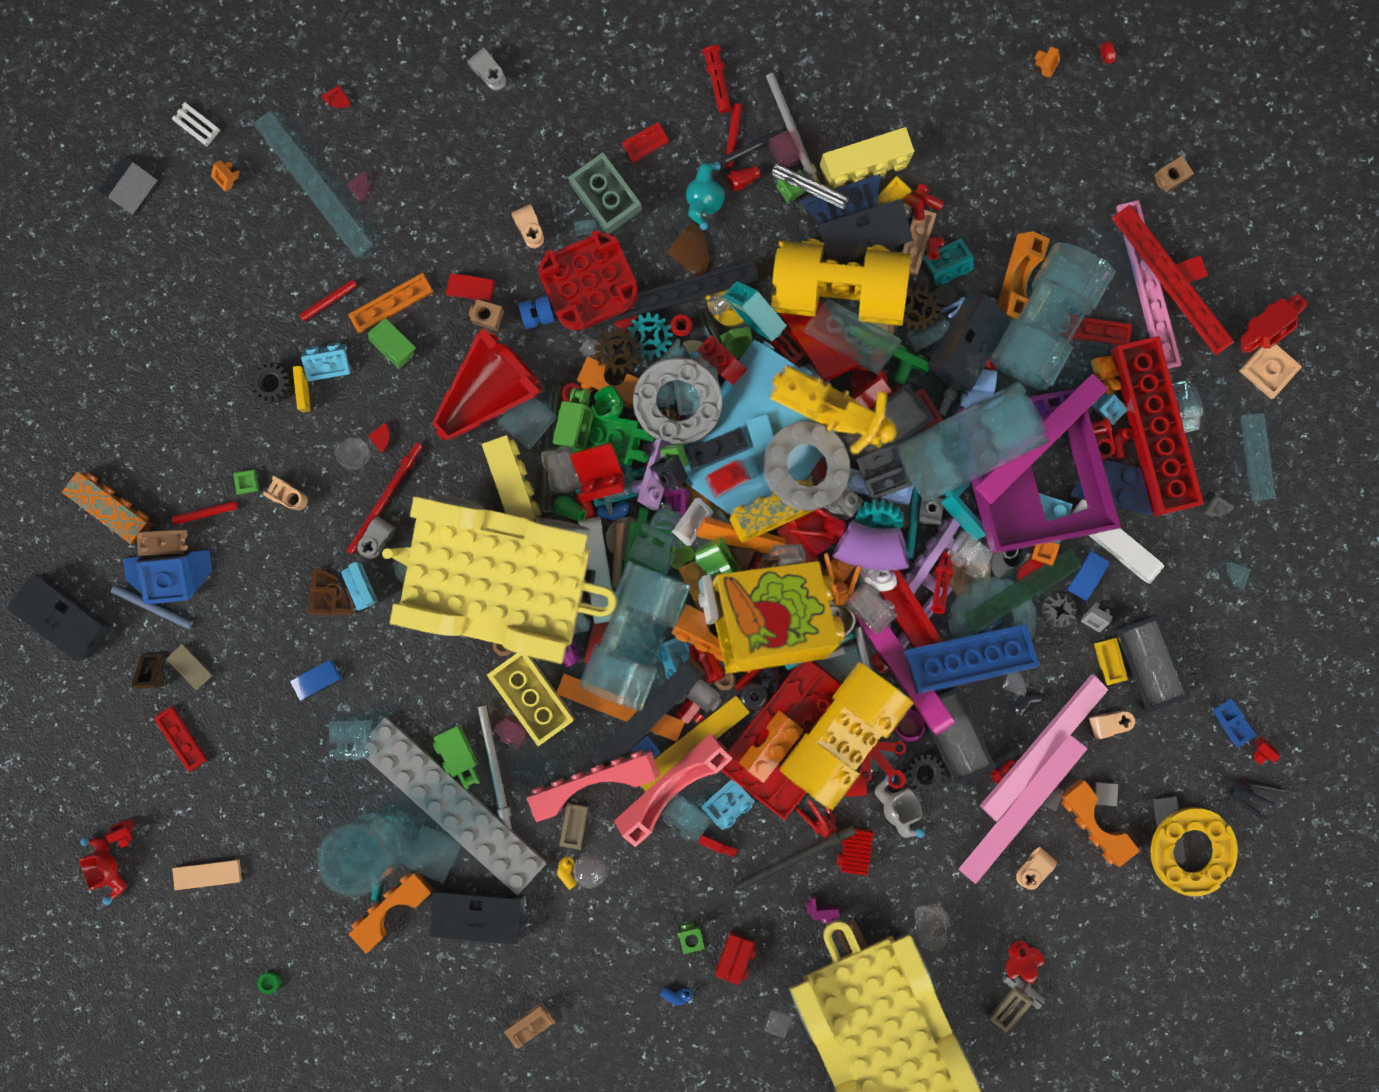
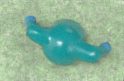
M718 161L701 164L696 179L688 185L686 190V199L690 205L688 214L691 219L700 225L702 230H706L709 227L708 222L703 220L702 213L708 215L716 213L723 205L725 199L723 187L711 179V171L713 169L715 171L719 170L721 167Z

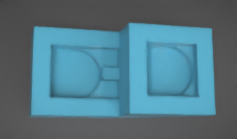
M1103 393L1091 405L1103 418L1107 417L1111 425H1114L1127 411L1125 405L1115 394L1106 395Z

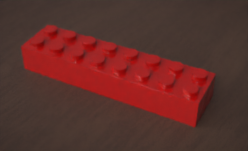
M1160 336L1115 347L1110 351L1119 375L1117 378L1121 384V393L1127 408L1126 412L1154 517L1203 505L1201 491Z

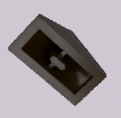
M163 653L141 654L131 684L132 689L164 687Z

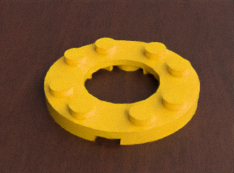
M1183 808L1167 816L1155 831L1151 843V861L1159 879L1170 889L1187 896H1202L1221 887L1220 884L1227 876H1231L1237 861V841L1230 825H1227L1221 816L1203 808ZM1191 830L1205 833L1211 840L1213 848L1212 858L1208 865L1196 872L1182 870L1175 862L1173 853L1176 841L1185 832Z

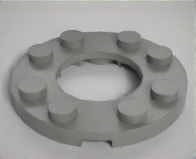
M685 357L665 358L649 366L640 376L633 397L634 411L641 426L654 438L671 442V444L692 443L707 435L717 423L722 408L720 385L713 373L698 361ZM682 380L690 383L697 390L700 398L699 408L690 418L681 421L671 420L659 410L656 402L657 393L660 387L668 381Z
M797 422L786 426L770 440L764 453L763 470L769 488L782 499L783 503L799 510H816L831 504L842 494L849 480L850 461L844 444L833 431H828L827 427L818 423ZM808 444L815 446L826 458L827 474L824 480L817 486L807 487L800 485L789 474L787 466L788 456L798 445Z

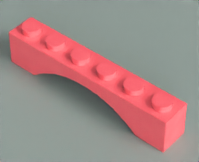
M711 733L614 820L622 837L634 847L652 833L661 812L677 793L697 779L716 774L733 759L725 747Z
M641 749L633 752L630 758H616L611 761L610 765L605 767L603 764L592 767L591 772L585 774L583 771L571 775V779L564 781V778L557 779L551 783L552 786L546 788L544 785L532 789V793L527 797V801L535 821L539 822L557 815L572 794L590 784L613 781L637 787L656 780L660 776V772L651 750L644 752Z

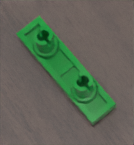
M853 327L848 338L861 345L857 353L862 360L861 365H866L870 357L861 353L863 346H867L870 350L880 352L898 361L900 365L892 380L898 385L904 386L911 369L924 374L929 370L927 367L929 363L927 362L928 358L920 354L914 356L908 353L909 350L906 347L898 344L895 347L889 344V340L885 337L878 336L876 338L868 334V330L864 327Z

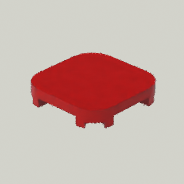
M599 230L591 232L592 236L555 252H552V249L544 253L545 256L538 268L539 276L555 314L564 327L577 331L586 329L626 312L636 303L638 298L636 280L615 236L600 233Z

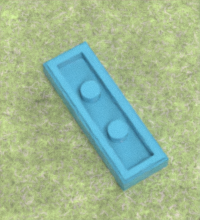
M766 414L745 421L764 484H767L763 470L764 453L768 443L774 437Z

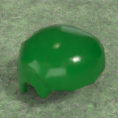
M612 386L603 387L594 395L596 405L592 406L595 416L602 421L616 419L624 407L622 395Z

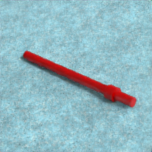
M416 442L408 456L405 455L400 462L402 465L347 548L346 551L354 555L358 549L359 541L367 531L372 520L380 515L408 470H412L416 463L415 459L423 449V446Z

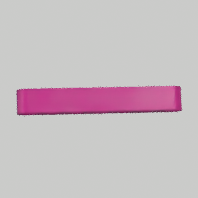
M868 600L867 604L860 605L852 610L856 622L862 625L863 632L910 700L914 702L913 704L933 733L938 735L955 724L953 718L934 691L916 695L903 653L905 649L873 603Z

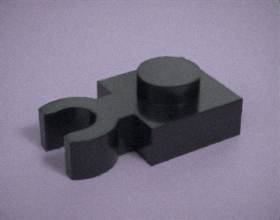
M785 665L764 668L767 676L762 680L761 685L769 687L768 692L776 693L778 691V681H783L785 676Z

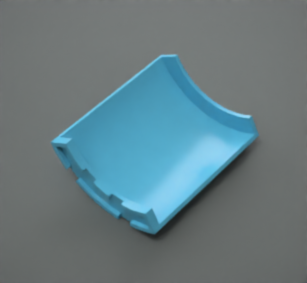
M754 340L739 360L748 370L738 381L732 385L725 380L720 387L722 408L713 429L703 438L685 444L683 447L685 452V449L691 446H697L739 427L743 429L749 450L699 471H691L690 465L684 468L688 475L684 482L731 516L735 508L741 505L749 506L757 498L762 496L767 498L772 496L774 492L771 491L768 484H764L745 421L767 414L773 436L793 423H818L770 399L774 387L772 384L777 372L781 373L786 364L808 376H812L813 373L803 366L799 369L774 352L775 348L765 341L761 344ZM831 429V431L838 435L839 432ZM808 444L798 445L789 454L787 466L789 474L794 481L803 480L804 482L823 456L815 446ZM703 453L698 455L699 460L705 458ZM742 460L752 480L714 499L705 481L706 476L732 461Z

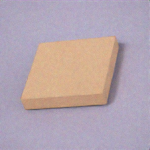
M1275 344L1270 349L1260 347L1239 371L1270 399H1274L1302 366Z

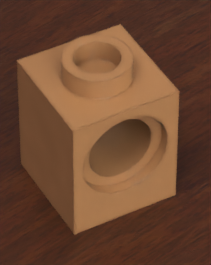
M1181 156L1161 168L1155 174L1156 183L1161 189L1168 192L1186 181L1194 173L1184 157ZM1168 172H1173L1176 175V179L1170 178Z
M476 300L475 305L472 304L470 307L469 317H471L470 320L475 325L498 331L504 310L501 306ZM484 310L491 312L487 319L480 318V314Z

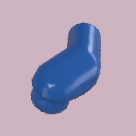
M664 986L659 996L673 1005L679 1006L691 1001L693 992L689 988L672 991Z

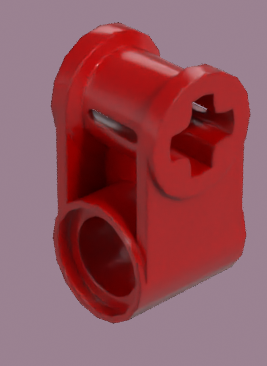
M1107 417L1102 418L1100 421L1091 422L1098 448L1099 445H1104L1107 448V454L1104 455L1100 452L1102 460L1109 458L1115 452L1112 428Z

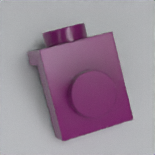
M669 487L664 488L662 495L666 497L667 518L676 519L683 517L690 507L689 490L680 487L670 491Z
M814 894L810 895V901H806L807 914H811L813 920L830 923L834 919L839 918L837 906L816 907Z

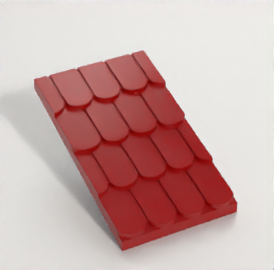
M815 661L804 662L794 667L779 686L778 691L773 693L766 705L730 747L728 753L733 759L721 771L776 815L785 820L807 792L783 774L779 767L805 733L810 734L835 701L833 696L843 683ZM781 711L804 731L763 783L748 772L739 762L752 745L758 748L765 743L769 736V730L766 727L777 712Z

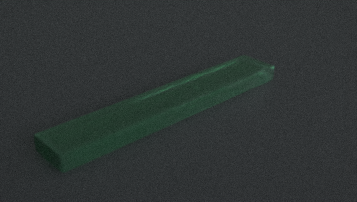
M1069 548L1056 556L1053 566L1043 564L963 614L974 634L978 633L1075 572L1082 565L1072 548Z

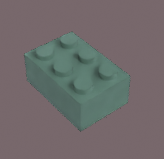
M603 152L568 177L571 187L607 234L612 233L642 211L640 201Z

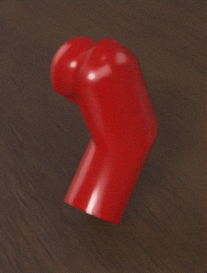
M919 184L917 190H915V195L922 198L925 205L940 211L944 202L928 194V186Z
M914 193L907 194L903 201L907 207L913 209L914 220H924L923 199Z
M932 237L927 240L928 259L935 260L939 257L938 249L945 246L943 237Z
M1121 428L1113 436L1115 459L1126 457L1123 445L1132 437V431L1129 428Z

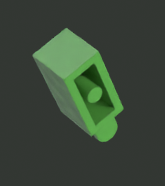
M573 388L569 402L562 401L556 430L553 435V444L574 450L586 449L594 415L593 409L589 407L591 397L589 389L580 390L579 388Z
M461 725L434 737L435 742L433 746L437 754H441L444 759L442 764L446 773L451 774L452 777L458 775L466 790L474 783L479 784L480 780L474 769V766L479 763ZM469 769L471 775L465 778L463 772Z

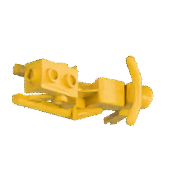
M787 364L781 370V373L777 372L772 384L774 387L770 399L826 426L828 431L832 429L837 432L853 434L857 432L863 435L851 447V451L855 454L859 453L868 443L881 448L880 439L883 443H887L896 436L897 429H895V423L885 416L886 393L884 391H880L877 394L875 413L862 406L854 398L848 396V391L842 393L832 388L830 384L823 383L822 380L814 376H808Z

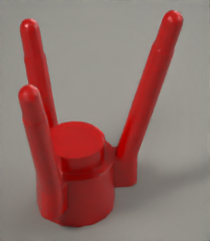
M819 508L815 512L826 518L824 529L827 532L791 529L792 533L823 536L833 539L835 535L838 537L842 536L847 523L845 520Z
M808 800V804L818 818L816 824L799 807L795 808L800 816L814 829L816 834L820 833L823 838H827L829 834L838 830L835 825L837 820L833 816L832 810L825 806L829 817L827 815L822 816L812 800Z

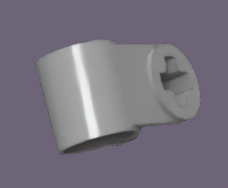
M482 47L467 63L492 90H501L506 84V77L492 56Z
M376 516L358 543L359 553L369 559L376 558L394 535L396 527ZM367 544L371 545V547L373 548L372 551H368V549L365 548Z

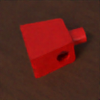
M742 460L732 461L711 472L705 478L714 499L752 480Z

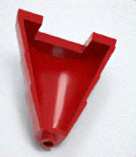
M482 328L476 335L432 423L437 429L435 431L436 434L443 440H453L483 426L485 422L535 398L543 390L541 385L537 386L540 381L530 367L507 344L498 342L499 337L485 328Z

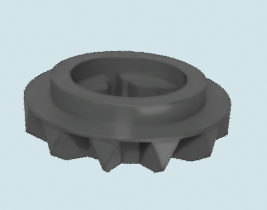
M1052 594L1045 599L1042 605L1043 618L1053 627L1062 628L1068 626L1076 618L1077 607L1074 600L1067 594ZM1063 604V610L1067 614L1057 616V611L1052 606L1060 607Z

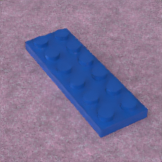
M1027 624L913 648L903 652L916 695L1040 666Z

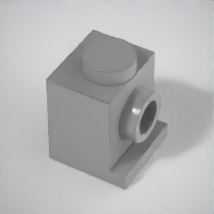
M927 493L926 496L920 497L918 523L934 526L941 525L943 505L940 502L943 499H939V494ZM930 504L935 506L934 512L929 511L928 506Z

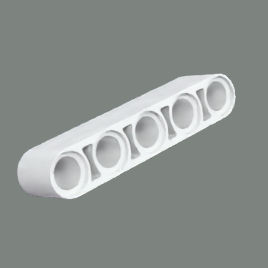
M1082 499L1069 515L1087 510L1086 501ZM1122 529L1089 535L1133 573L1149 584L1164 568V565Z
M600 517L584 519L581 522L578 521L579 525L590 529L588 542L586 543V547L590 548L586 569L596 571L594 584L608 587L612 590ZM590 592L591 604L593 606L604 608L608 605V598L606 596ZM616 610L602 617L593 615L595 624L617 620Z

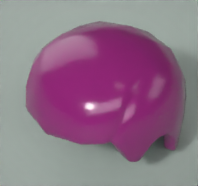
M909 709L893 732L899 739L905 742L916 741L925 732V720L918 711Z

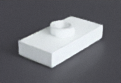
M695 498L672 532L686 546H691L697 537L696 530L705 517L710 518L714 511L700 498Z
M710 575L702 576L698 582L700 589L699 604L704 609L706 624H714L719 618L712 578Z

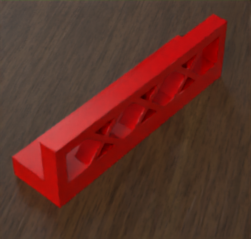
M891 570L896 576V586L891 590H878L911 646L918 648L941 643L940 636L900 571Z

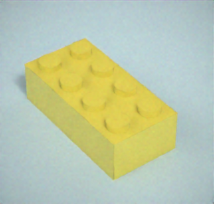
M904 127L824 153L820 169L826 186L831 189H837L846 186L848 183H855L873 175L880 174V176H883L887 173L886 171L891 169L899 171L906 168L914 153V149L907 129Z
M506 435L482 444L506 514L531 519L535 522V519L539 518L538 516L542 514L538 503L532 500L531 496L534 495L531 483L525 480L524 475H527L524 463L517 458V455L520 454L517 443Z
M516 653L487 675L537 746H540L575 720L573 714L556 693L532 657Z

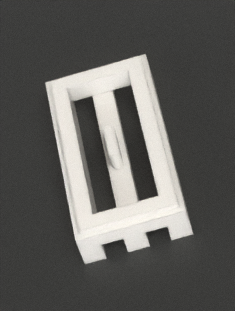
M184 102L183 108L177 111L178 114L173 116L172 120L207 147L220 130ZM189 111L213 131L210 133L186 113ZM185 118L208 136L206 140L183 123L181 119Z

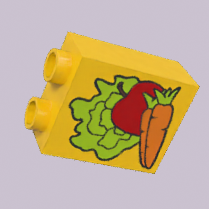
M819 561L716 575L713 581V588L719 618L715 624L726 673L828 659L839 646V643L843 642V622L839 616L832 617L829 601H832L834 598L832 591L833 582L829 575L822 576Z

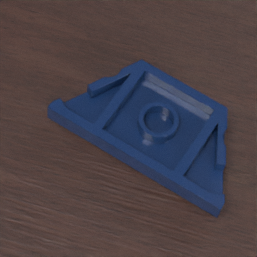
M878 174L834 189L849 197V203L845 209L817 196L800 201L801 205L818 222L874 205L878 199L881 176ZM866 215L855 218L857 226L868 222Z
M1102 460L1115 508L1152 515V508L1141 468ZM1081 482L1069 493L1068 497L1085 500Z

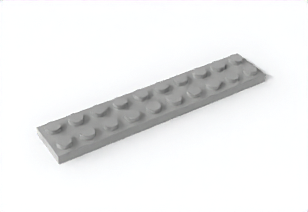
M387 716L383 718L356 749L517 896L546 865L547 861L513 830L509 829L498 816L468 789L466 790L455 777L447 774L444 767Z

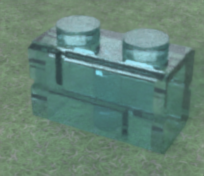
M679 793L673 797L661 813L664 817L662 821L671 828L674 825L681 830L679 834L689 842L691 839L696 842L712 822L709 816Z

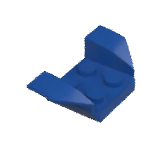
M209 550L191 551L186 556L150 560H143V556L123 558L126 580L142 595L144 604L189 600L212 572Z

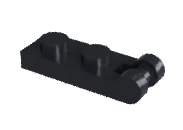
M739 427L697 446H691L685 449V453L690 458L691 463L689 465L691 471H699L749 450V446L743 429ZM703 453L705 458L699 460L698 455Z

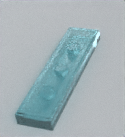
M1261 413L1240 416L1251 501L1275 499L1265 415Z

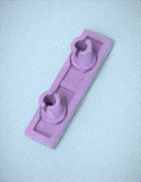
M655 438L653 442L646 441L643 443V452L650 454L643 480H634L631 483L632 492L639 494L637 501L651 510H658L664 488L659 482L656 472L651 471L649 467L663 456L661 449L664 446L675 445L659 438Z
M947 518L941 522V525L937 528L939 530L938 533L927 542V549L923 555H919L915 560V567L911 573L909 572L905 575L904 579L913 594L920 584H923L934 593L936 578L929 574V571L944 548L955 553L958 558H961L966 553L967 548L953 538L954 533L960 526L954 518Z

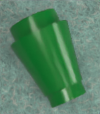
M559 496L553 506L556 513L560 516L579 522L583 521L586 517V510L569 496Z

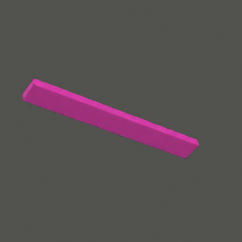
M1091 374L975 489L992 504L1108 388L1094 374Z

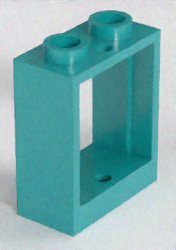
M738 281L722 296L753 332L770 341L779 337L782 330L787 326L758 291Z
M965 472L956 480L958 484L951 486L944 493L946 497L940 503L968 535L976 541L986 535L982 521L980 522L959 498L968 486L974 492L970 474Z

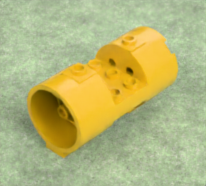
M808 239L807 241H802V243L779 241L780 248H777L773 273V290H775V293H772L771 308L776 313L815 317L820 296L860 301L859 321L903 326L911 253L891 252L889 249H885L884 246L874 245L872 248L867 247L864 267H860L858 263L839 265L838 262L827 260L823 263L824 243H820L817 239Z
M858 662L834 694L833 698L835 701L810 734L805 733L779 767L780 771L796 785L831 810L837 806L860 774L856 769L873 746L876 745L882 735L888 738L914 703L860 662Z

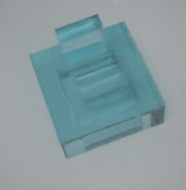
M662 503V509L658 508L651 519V527L672 530L680 520L679 512L672 511L671 504Z

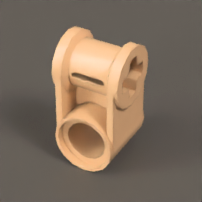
M531 204L511 212L526 244L534 249L542 246L544 236ZM534 233L537 238L532 239L531 234Z
M273 475V481L268 490L263 492V495L294 510L304 509L308 503L307 496L290 486L289 483ZM294 495H298L299 501L296 505H292L291 499Z
M1122 710L1099 714L1089 718L1095 739L1107 738L1114 734L1129 731L1135 725L1134 716ZM1122 717L1127 718V721L1124 722V725L1119 724V721L1122 720Z
M1038 847L1018 870L1016 880L1019 885L1027 889H1036L1046 876L1054 870L1057 861L1041 847ZM1027 874L1030 875L1029 877L1032 879L1030 882H1027V879L1025 878Z

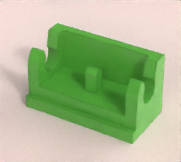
M386 318L368 333L369 341L399 370L414 356L413 352L416 350V347Z

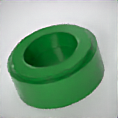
M274 971L264 972L257 980V987L264 994L274 993L281 984L280 976Z

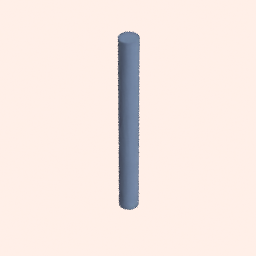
M114 585L111 589V593L180 626L190 629L193 625L192 621L157 604H144L142 597L117 585Z

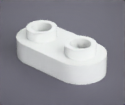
M860 569L862 580L877 590H891L897 584L895 573L891 570Z

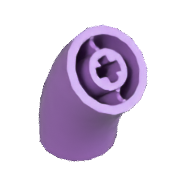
M853 520L843 533L832 555L844 563L856 567L860 565L861 568L884 571L909 568L906 545L900 527L873 528Z

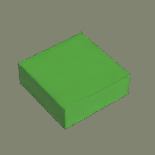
M255 469L233 473L236 494L260 491L257 471Z

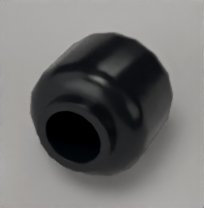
M758 681L747 682L740 690L739 697L741 703L749 710L761 709L768 701L767 689Z

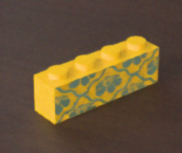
M811 479L804 482L803 480L796 481L803 486H814ZM773 492L772 496L767 498L764 496L759 497L749 506L741 505L735 508L730 522L741 543L815 510H799L783 503L782 499Z

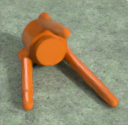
M825 553L824 557L828 575L833 582L832 591L834 598L832 602L835 605H844L849 601V596L854 594V587L861 566L858 565L856 567L849 587L843 582L835 583L829 555Z

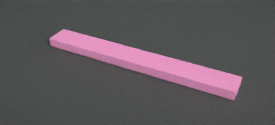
M1139 200L1116 207L1117 212H1120L1130 204L1144 222ZM1124 236L1150 338L1160 336L1168 369L1179 367L1182 364L1161 283Z
M1090 675L982 802L980 807L995 821L999 820L1065 739L1072 734L1108 691L1096 676Z
M1069 735L961 865L959 870L977 884L1087 751V748Z

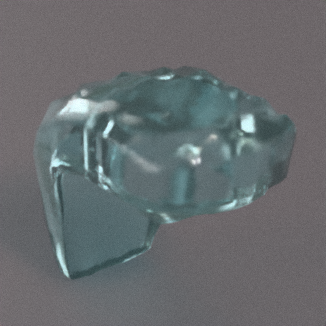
M625 484L623 492L603 497L610 517L612 516L611 501L617 497L629 496L632 493V485Z

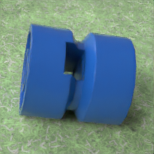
M548 295L537 297L535 302H532L530 299L518 302L526 330L537 327L538 323L546 325L555 322ZM536 308L539 317L533 318L531 309Z

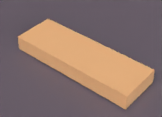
M924 210V220L915 221L913 215L910 224L913 241L904 243L902 253H911L909 274L916 276L919 272L926 243L930 237L936 213Z
M239 859L172 868L174 890L242 881Z

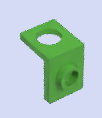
M801 170L797 171V173L804 176ZM781 178L777 180L776 187L788 204L806 192L788 182L782 181Z
M687 922L681 924V927L677 929V934L681 941L683 953L686 954L705 949L699 923ZM693 934L697 936L698 943L696 946L690 947L686 944L685 939L688 935Z

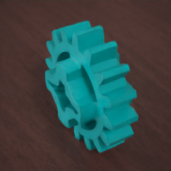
M649 312L646 318H643L640 314L638 315V322L636 320L631 321L634 327L627 328L628 331H631L630 337H635L636 330L641 335V340L638 343L641 345V349L637 351L641 353V359L645 355H648L649 360H652L653 355L660 358L661 351L667 353L665 346H671L672 344L668 338L673 337V334L667 332L671 326L664 325L665 318L661 321L658 320V314L654 318H651ZM647 322L655 323L652 327H646L643 325ZM661 329L664 333L663 343L658 338V333ZM655 330L653 335V338L655 340L652 341L651 339H649L643 344L646 338V335L644 333L647 332L650 334ZM646 346H654L655 348H657L652 351L644 350Z
M874 499L873 504L865 502L864 507L859 506V511L856 512V522L865 526L882 529L896 527L901 529L903 527V512H900L899 506L893 507V502L885 504V500L882 499L881 503H877Z

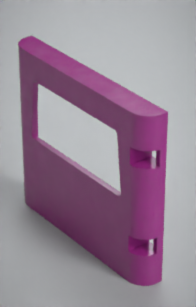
M1076 389L964 408L957 411L956 424L988 546L993 553L1121 528L1088 410L1066 430L1087 503V510L1047 521L1031 465L992 504L975 489L1024 441L1021 425L1041 424ZM1049 399H1054L1053 407L1049 406ZM992 410V418H986L985 411Z

